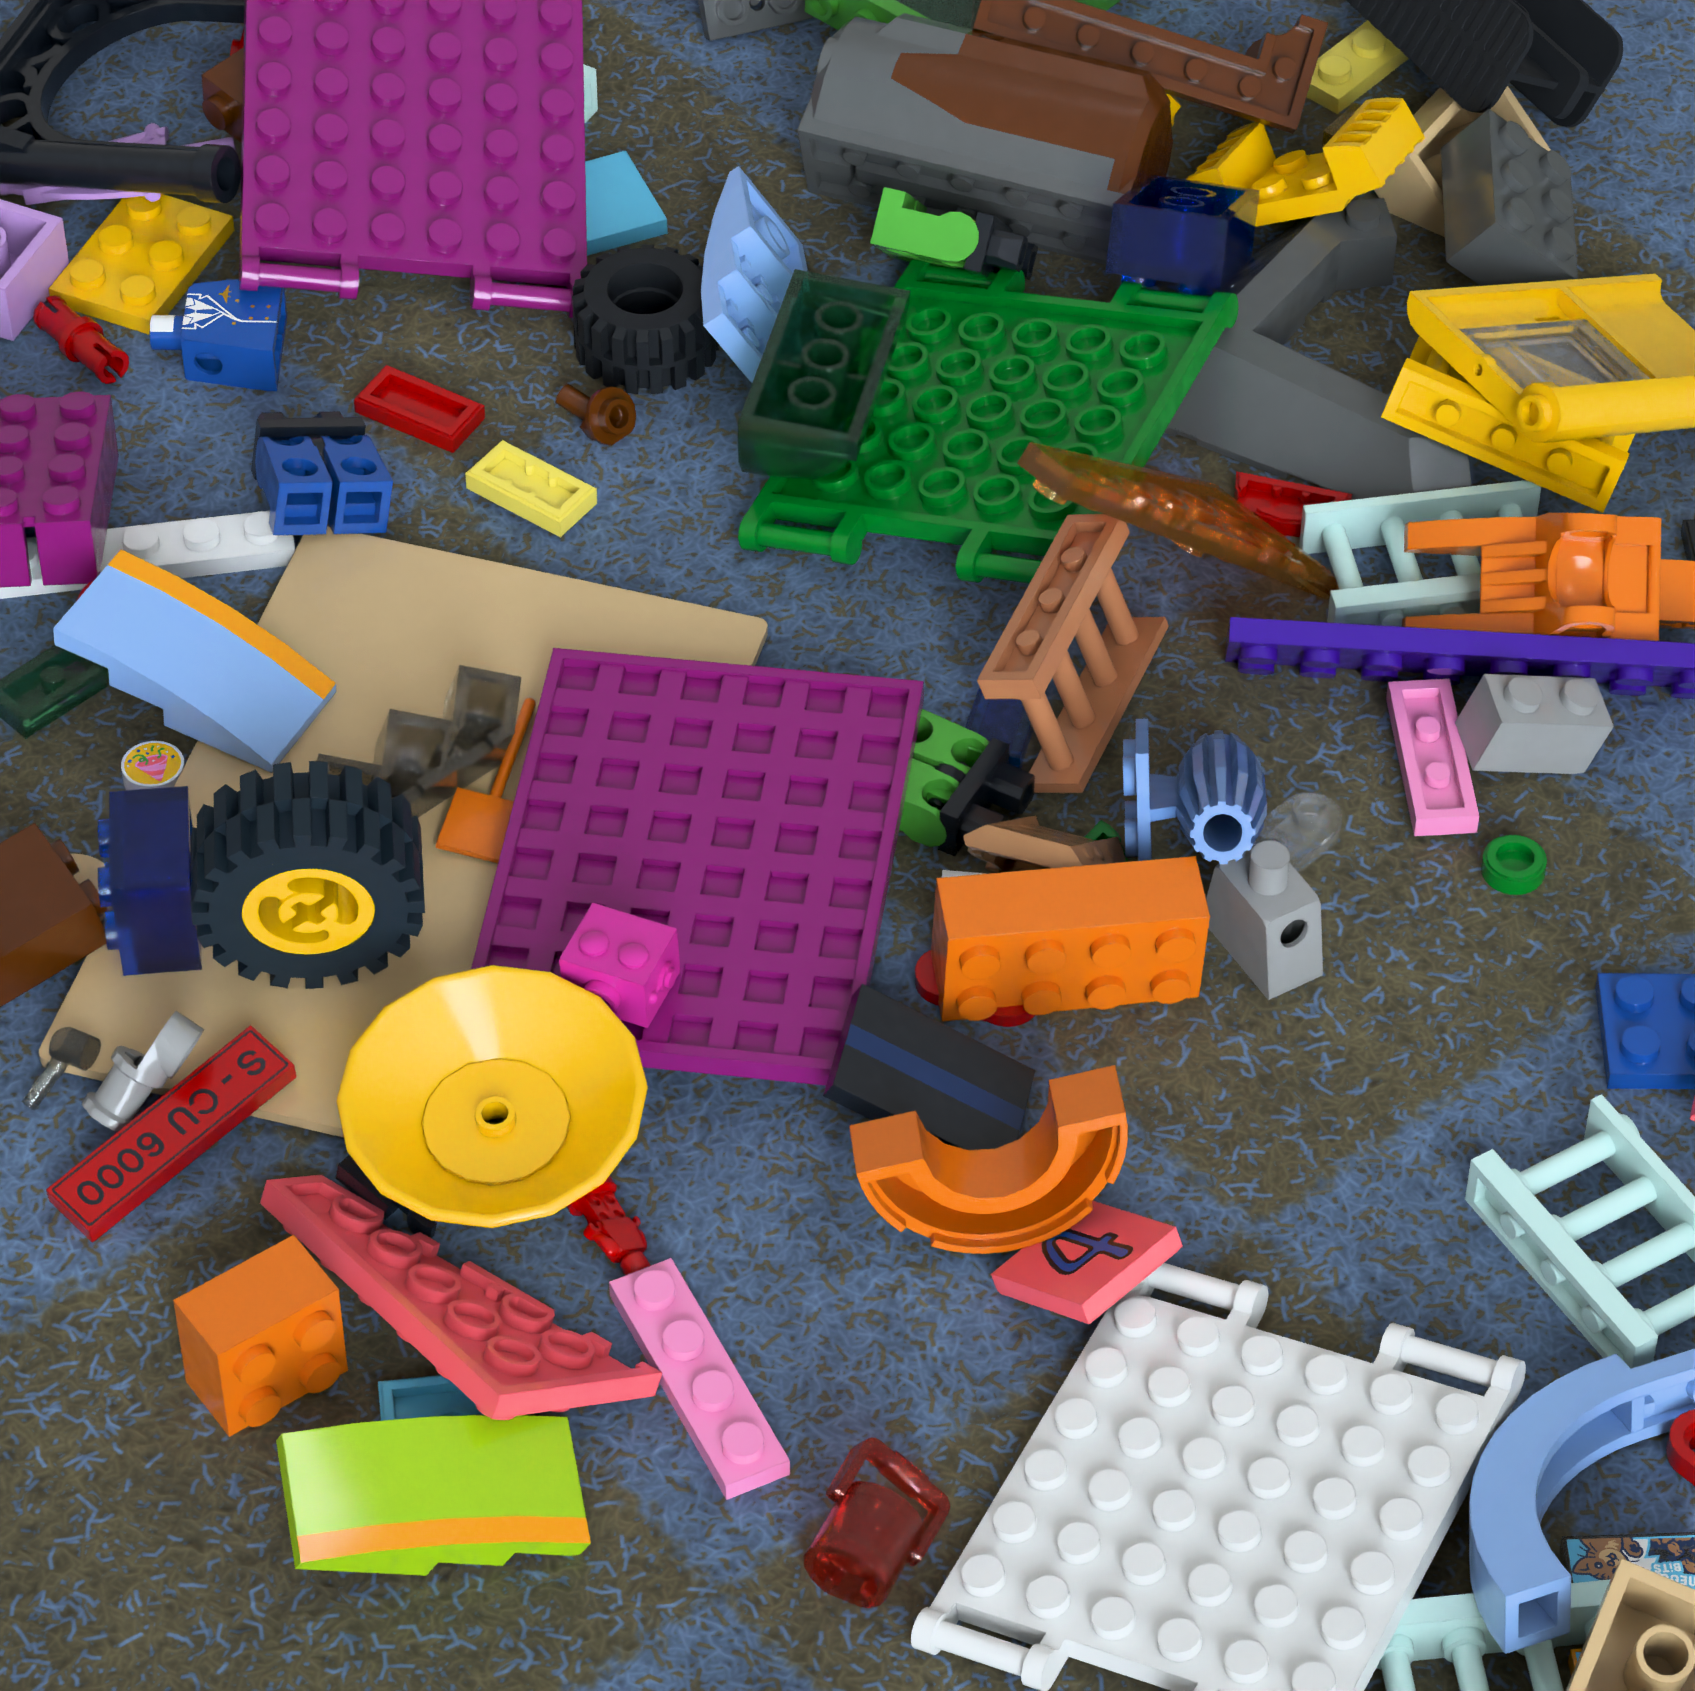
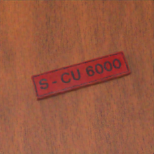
M250 1025L47 1188L46 1192L49 1201L93 1243L297 1077L294 1064Z

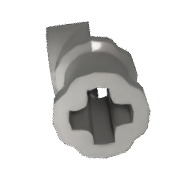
M175 1011L156 1037L146 1055L125 1046H117L111 1056L114 1062L113 1067L96 1092L86 1094L82 1100V1106L92 1118L107 1128L118 1132L136 1117L154 1088H162L168 1078L172 1079L195 1047L204 1029Z

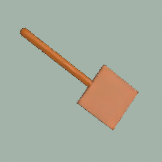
M526 698L523 702L489 795L457 787L438 836L436 848L498 863L514 801L501 797L536 706L533 698Z

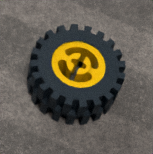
M309 761V772L293 773L291 762L274 764L273 777L262 779L256 769L241 775L240 791L237 792L225 784L213 793L214 807L203 804L197 814V828L192 827L191 832L192 925H197V939L203 948L213 945V959L222 966L226 967L235 960H238V975L254 981L261 972L269 973L270 986L288 988L290 978H305L306 989L324 988L323 977L337 975L341 985L358 981V968L363 966L373 974L380 972L388 967L387 952L401 958L410 949V935L418 937L423 926L422 913H425L421 826L418 816L412 817L411 804L403 794L391 799V784L377 776L368 785H365L362 782V770L348 765L344 766L340 776L328 774V762Z

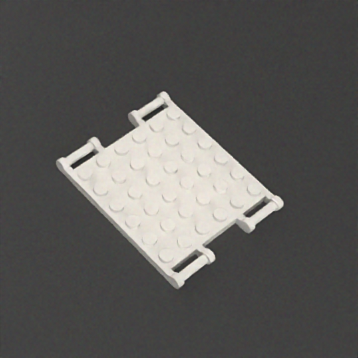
M1163 1263L1105 1312L931 1606L923 1608L918 1614L912 1629L911 1645L915 1649L933 1655L943 1650L1021 1676L1023 1685L1040 1691H1048L1051 1688L1068 1657L1171 1691H1364L1472 1485L1473 1476L1481 1454L1495 1431L1508 1417L1522 1389L1526 1364L1522 1360L1502 1355L1497 1361L1415 1337L1414 1329L1396 1323H1391L1386 1328L1380 1344L1379 1354L1374 1363H1370L1256 1329L1262 1319L1268 1301V1288L1263 1284L1244 1280L1238 1285ZM1154 1289H1159L1230 1310L1231 1312L1225 1320L1151 1298L1150 1296ZM1407 1363L1489 1388L1485 1396H1481L1404 1373L1403 1370ZM960 1620L1032 1644L1033 1646L1029 1649L957 1625V1622Z

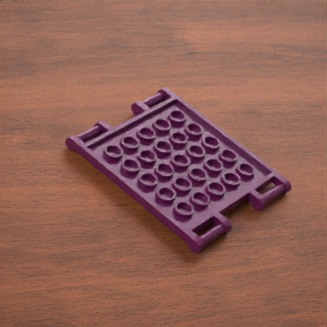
M245 0L239 290L257 291L258 286L338 292V298L356 300L359 286V269L470 278V308L473 310L489 311L490 305L565 311L568 318H573V286L575 280L581 278L580 271L587 265L582 0ZM260 260L338 267V269L260 263ZM492 280L567 286V289L493 283Z

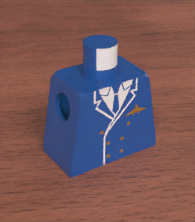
M239 279L194 283L188 287L184 315L151 316V349L182 350L184 373L187 380L263 391H277L287 323L285 289L258 286L257 291L239 290Z

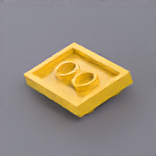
M161 194L160 199L155 202L148 201L145 196L122 198L48 288L49 296L56 295L61 297L75 312L150 335L151 316L168 315L186 293L188 287L193 284L235 231L233 216L165 194Z

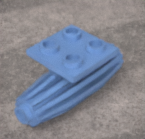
M1136 719L1135 739H1123L1124 796L1137 795V800L1125 801V857H1138V861L1152 860L1151 822L1177 817L1180 822L1181 831L1195 851L1201 854L1203 859L1209 862L1217 860L1219 864H1228L1229 860L1235 859L1237 862L1242 859L1246 851L1251 850L1258 838L1267 816L1265 776L1262 772L1261 763L1253 751L1237 735L1231 732L1230 735L1223 733V730H1215L1214 734L1207 735L1205 733L1198 738L1196 743L1192 744L1178 766L1179 772L1176 777L1150 774L1148 719Z

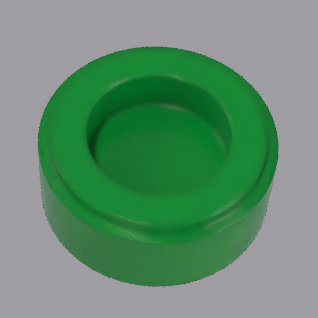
M1504 835L1497 837L1489 842L1484 849L1481 865L1482 876L1489 886L1499 892L1510 895L1530 893L1537 889L1544 880L1547 865L1546 853L1537 842L1524 836Z

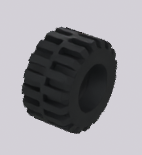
M642 244V248L631 249L630 246L617 248V253L615 254L604 253L596 258V264H587L580 271L581 278L575 280L572 296L574 347L579 364L586 367V373L592 379H598L602 376L604 386L617 387L618 385L625 386L626 393L638 394L639 388L650 389V394L663 393L664 386L671 385L674 390L685 387L687 377L697 381L705 374V367H712L716 360V351L719 350V344L703 326L701 300L703 266H699L698 258L691 254L680 255L676 248L666 246L664 249L654 248V245Z

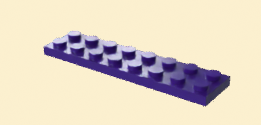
M1230 617L1226 636L1225 662L1238 663L1237 671L1243 674L1270 675L1274 674L1275 665L1299 666V675L1303 677L1334 678L1336 677V668L1361 670V679L1367 681L1393 682L1398 680V672L1423 673V680L1450 678L1451 685L1460 684V675L1483 676L1484 674L1595 678L1597 683L1609 684V693L1614 695L1641 696L1646 694V686L1671 687V697L1695 699V643Z

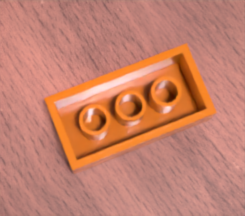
M1196 856L936 878L931 957L939 993L938 1004L942 1022L954 1020L980 1021L992 1016L999 1007L1023 1005L1024 1010L1029 1014L1046 1015L1057 1011L1088 1008L1106 1010L1119 1005L1156 1001L1162 1004H1173L1185 998L1199 997L1210 914Z

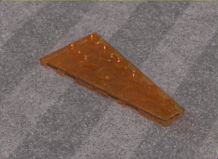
M1033 442L1028 444L1017 464L1036 478L1033 487L1056 503L1064 505L1067 500L1075 502L1089 510L1101 512L1171 539L1181 549L1194 556L1202 557L1204 553H1207L1224 562L1233 563L1326 600L1330 599V590L1339 589L1334 573L1215 483Z

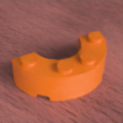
M1115 1065L1049 1080L1048 1104L1039 1122L1020 1139L996 1149L966 1150L945 1144L925 1129L916 1110L849 1125L856 1175L864 1194L874 1209L900 1232L908 1228L913 1232L930 1238L932 1247L971 1254L1002 1253L1019 1250L1051 1239L1077 1224L1093 1210L1092 1201L1102 1191L1107 1182L1114 1184L1121 1170L1128 1143L1127 1117Z

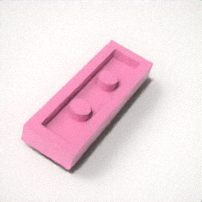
M1450 678L1388 682L1386 701L1414 836L1477 833L1479 812L1466 752L1455 724L1458 715Z

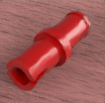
M56 295L49 296L46 299L58 312H52L43 302L37 305L33 316L34 323L58 342L59 350L66 358L76 363L80 361L105 384L116 382L115 377L104 368L106 366H109L121 378L125 375L129 366L128 355L104 337L102 327L95 320L87 316L81 317L61 297Z

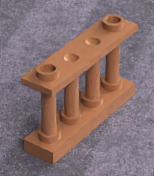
M1122 513L1066 516L977 679L985 699L1021 700L1042 748L1029 771L1030 774L1035 776L1034 793H1083L1169 627L1165 617H1132L1111 567L1130 534ZM1096 596L1108 622L1102 635L1090 611V606ZM1074 637L1086 663L1080 677L1068 653V648ZM1051 679H1053L1064 704L1057 719L1045 694Z

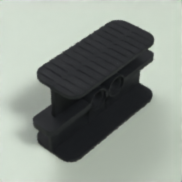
M1346 0L1462 108L1474 113H1483L1491 109L1498 102L1510 82L1555 124L1563 127L1577 126L1587 118L1597 100L1605 91L1623 56L1621 35L1583 0Z

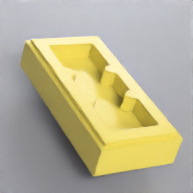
M504 440L498 443L465 473L467 489L560 538L597 504V488Z

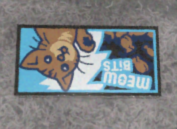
M1695 1532L1562 1536L1559 1549L1561 1564L1571 1574V1583L1609 1580L1612 1578L1622 1558L1695 1589Z

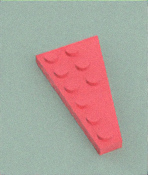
M311 1175L266 1180L260 1204L283 1224L284 1230L291 1235H295L320 1259L321 1264L325 1268L333 1271L358 1294L361 1302L372 1307L396 1330L397 1335L401 1339L414 1346L435 1366L436 1371L442 1377L450 1380L475 1403L477 1410L485 1416L497 1420H510L520 1415L548 1411L566 1412L570 1408L653 1397L656 1395L662 1376L661 1371L643 1361L636 1364L635 1368L624 1365L609 1356L612 1346L611 1342L592 1331L580 1335L557 1326L553 1323L555 1317L554 1309L471 1261L464 1263L462 1268L459 1269L437 1256L440 1243L421 1232L410 1236L382 1224L385 1211L325 1176Z

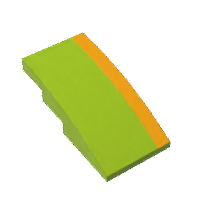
M485 1415L430 1416L351 1423L282 1433L276 1440L295 1569L427 1576L438 1563L503 1566L514 1553L574 1556L580 1555L591 1544L568 1417L520 1415L510 1420H497Z

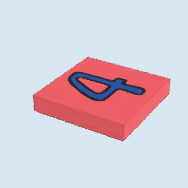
M1092 1201L1093 1210L1077 1224L1051 1239L1022 1248L992 1272L991 1276L997 1291L1002 1295L1086 1324H1091L1177 1253L1183 1245L1175 1226Z

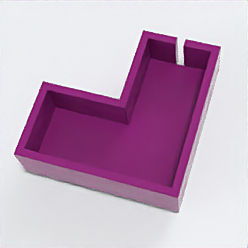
M72 392L63 397L33 398L25 394H15L0 399V587L31 586L32 575L25 527H35L43 586L88 584L94 581L100 574L119 458L111 395Z

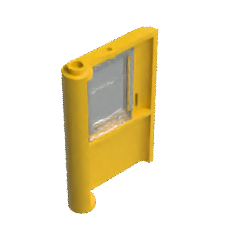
M1656 274L1416 290L1409 293L1407 315L1416 333L1526 438L1534 443L1695 428V330L1664 302L1661 296L1662 279Z

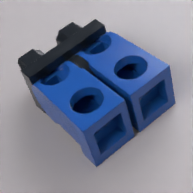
M340 411L319 412L313 418H287L282 412H262L258 416L251 472L254 479L257 480L259 488L264 490L270 506L269 525L273 535L326 534L328 522L333 534L387 532L393 480L371 438L365 435L366 425L362 417H343Z

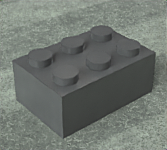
M1488 109L1441 147L1446 262L1480 286L1578 279L1571 186L1572 173L1570 166L1559 153L1553 150L1547 151L1529 138L1520 125L1513 121L1507 122Z

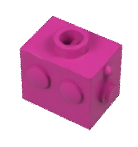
M592 903L559 958L561 977L600 996L620 1020L648 1028L681 971L677 928Z

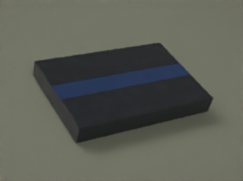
M861 984L851 997L823 1096L870 1120L916 1110L925 1129L945 1144L966 1150L996 1149L1018 1140L1035 1070Z

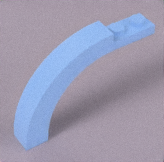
M1695 1349L1631 1369L1617 1354L1586 1364L1556 1379L1529 1397L1508 1416L1491 1437L1481 1454L1472 1480L1469 1501L1470 1583L1477 1608L1488 1631L1505 1654L1570 1633L1571 1574L1564 1568L1551 1550L1540 1526L1542 1518L1552 1500L1582 1470L1618 1449L1670 1432L1672 1423L1679 1415L1695 1409Z

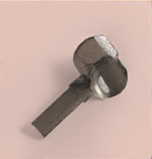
M72 1027L57 1030L53 1034L49 1045L51 1059L22 1102L35 1111L59 1077L64 1074L68 1065L82 1071L91 1068L99 1055L101 1041Z

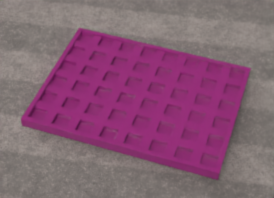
M553 648L471 969L496 965L547 971L561 977L559 958L592 903L677 928L681 971L673 987L668 992L648 1028L621 1020L636 1039L642 1066L644 1068L826 1086L851 997L861 984L870 986L924 702V681Z

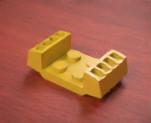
M1389 97L1365 100L1324 145V152L1306 155L1304 150H1296L1276 159L1263 124L1253 122L1241 126L1227 135V139L1217 146V150L1209 154L1207 160L1197 167V171L1185 179L1193 222L1230 221L1242 229L1343 211L1355 196L1383 187L1387 177L1395 173L1394 169L1405 162L1404 158L1408 154L1413 153L1416 144L1422 142L1425 136L1403 98Z

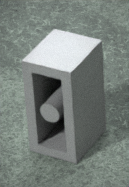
M1484 674L1455 721L1472 771L1584 773L1614 727L1595 678Z

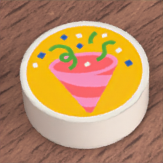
M147 741L137 744L128 750L121 762L123 784L127 792L142 801L155 802L168 799L185 766L181 751L176 746L164 741Z

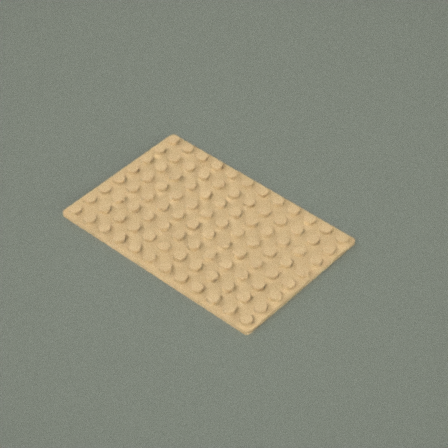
M327 527L326 534L303 535L257 625L287 644L336 683V693L280 763L291 762L293 773L309 772V761L328 762V774L339 776L344 766L348 765L362 770L363 784L368 785L378 776L391 784V799L403 794L410 802L412 817L418 816L421 826L425 913H422L423 926L418 937L410 935V949L401 958L387 952V968L373 974L363 966L358 968V981L341 985L337 975L323 977L324 988L306 989L305 978H290L288 988L270 986L269 973L261 972L252 981L238 975V960H235L226 967L214 960L213 945L203 948L197 939V925H192V827L197 828V814L203 804L214 807L213 793L226 784L238 792L240 791L241 775L256 769L262 779L273 777V772L266 771L197 741L103 923L111 942L86 956L39 1048L41 1064L48 1069L104 1081L114 1065L111 1056L117 1046H125L146 1055L167 1021L177 1011L202 1027L204 1031L172 1079L168 1078L162 1088H154L151 1093L164 1095L251 1025L294 1064L297 1077L250 1116L344 1138L336 1100L351 1047L384 1006L433 977L471 970L498 863L436 848V842L457 787L489 795L523 702L526 698H533L536 706L501 797L514 801L553 648L755 666L768 636V624L764 619L365 534H333L331 527ZM494 1118L487 1121V1123L499 1124L505 1119Z

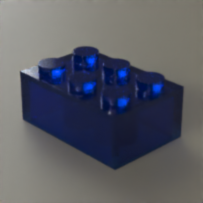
M1157 175L1150 177L1132 190H1128L1113 203L1105 272L1122 275V283L1124 281L1142 283V287H1152L1156 285V280L1179 283L1178 290L1183 293L1194 295L1213 294V289H1221L1252 257L1260 190Z

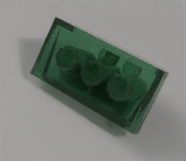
M794 270L738 421V460L742 472L773 477L818 479L843 468L849 460L857 461L909 310V290L803 270Z

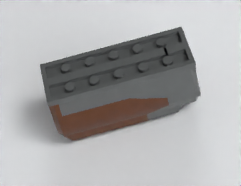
M906 13L896 17L889 23L855 16L842 25L833 37L830 36L826 40L820 54L811 98L797 129L808 192L878 209L883 188L896 189L907 192L926 206V213L941 216L950 211L962 212L975 221L978 212L993 215L1012 229V233L1027 237L1028 243H1033L1040 249L1125 270L1130 269L1141 239L1147 231L1157 209L1165 184L1173 145L1171 102L1164 88L1150 71Z

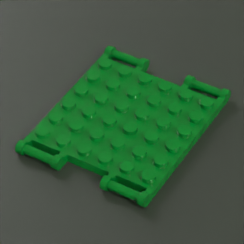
M912 259L743 517L738 532L740 547L743 550L763 552L769 547L827 555L835 563L854 565L861 554L862 540L867 532L962 545L956 560V574L961 581L979 583L984 578L1030 584L1042 562L1041 560L991 554L993 549L1045 556L1067 515L1113 514L1119 511L1224 329L1234 326L1239 307L1237 295L1220 291L1215 292L1212 296L1149 290L1146 289L1143 283L1124 281L1109 303L1024 293L1025 276L1022 270L1019 273L1001 268L998 273L991 272L989 277L985 278L972 275L965 269L935 266L925 261ZM782 520L834 527L836 529L834 532L774 524V522Z

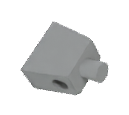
M1262 841L1252 847L1250 851L1247 850L1244 857L1237 862L1233 859L1229 860L1228 864H1218L1214 868L1206 897L1210 914L1209 930L1263 995L1270 1000L1322 976L1321 903L1315 891L1291 865L1288 848L1277 841Z

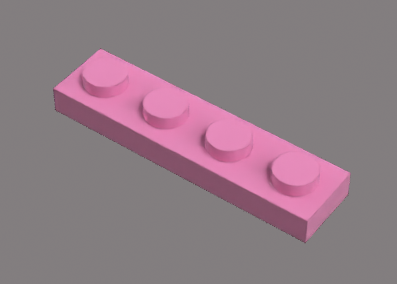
M672 1258L610 1281L609 1291L613 1303L648 1364L662 1372L659 1383L725 1499L728 1500L790 1475V1460Z

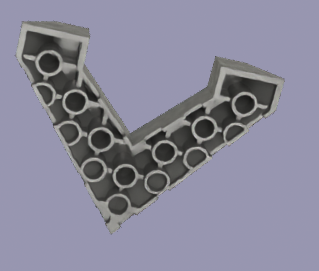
M1384 198L1359 199L1351 201L1343 211L1299 219L1203 294V296H1212L1217 291L1235 293L1239 305L1237 319L1232 328L1224 329L1164 433L1172 436L1178 434L1196 441L1198 446L1287 479L1290 474L1319 485V488L1353 494L1352 500L1472 486L1469 455L1381 418L1390 397L1389 395L1283 345L1305 323V316L1319 302L1325 303L1335 291L1392 285L1397 233Z

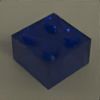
M188 786L109 792V818L98 819L100 857L110 858V862L105 863L104 867L98 868L99 900L101 907H113V911H105L106 943L108 950L119 949L123 976L202 970V945L197 939V925H192L191 832L194 826Z

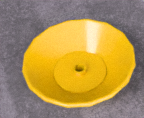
M490 965L433 977L384 1006L349 1050L336 1103L347 1153L380 1194L431 1221L496 1228L552 1216L604 1184L637 1140L648 1085L635 1037L600 996L552 972ZM494 1118L505 1119L499 1124L487 1123V1121Z

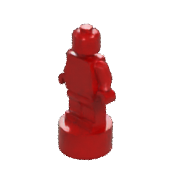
M609 1176L604 1184L566 1206V1208L573 1216H585L588 1225L584 1229L583 1235L587 1239L595 1241L611 1262L620 1263L623 1273L628 1275L651 1266L643 1253L647 1250V1241L645 1234L638 1228L641 1224L640 1219L637 1216H634L632 1220L630 1217H626L624 1210L614 1195L617 1190L616 1184L612 1177Z

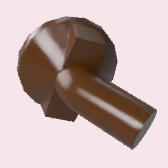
M566 384L556 397V404L583 420L580 426L587 437L600 444L612 446L630 434L635 427V404L630 395L621 388L612 386L601 388L590 398L572 385Z

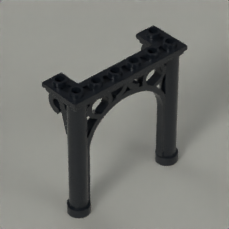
M30 0L0 38V183L194 195L202 202L228 203L233 200L240 185L241 166L238 154L229 145L204 144L201 147L81 140L67 137L52 129L48 125V116L57 92L69 76L90 57L110 44L135 32L172 22L244 23L245 0ZM97 21L79 31L72 32L81 24ZM22 117L8 127L1 126L8 120Z

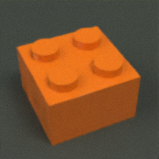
M295 1235L284 1239L173 1300L186 1382L229 1437L248 1426L258 1427L266 1424L277 1415L280 1408L307 1393L315 1394L328 1389L337 1381L341 1374L348 1371L339 1289Z

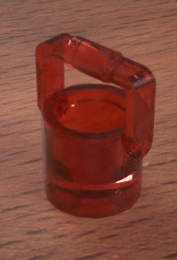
M868 1438L850 1450L826 1491V1496L834 1503L804 1553V1567L809 1577L826 1593L862 1608L880 1606L887 1599L906 1563L915 1566L925 1556L949 1513V1499L929 1481L927 1475L897 1450H891L877 1438ZM865 1460L874 1465L881 1475L910 1499H915L928 1510L923 1522L917 1510L905 1498L893 1490L873 1482H853Z

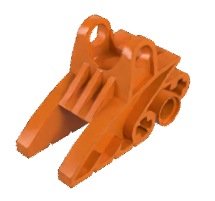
M1545 513L1536 517H1492L1408 522L1404 528V552L1481 556L1480 613L1410 616L1402 619V627L1659 641V628L1695 629V561L1661 559L1662 518L1626 517L1593 513Z

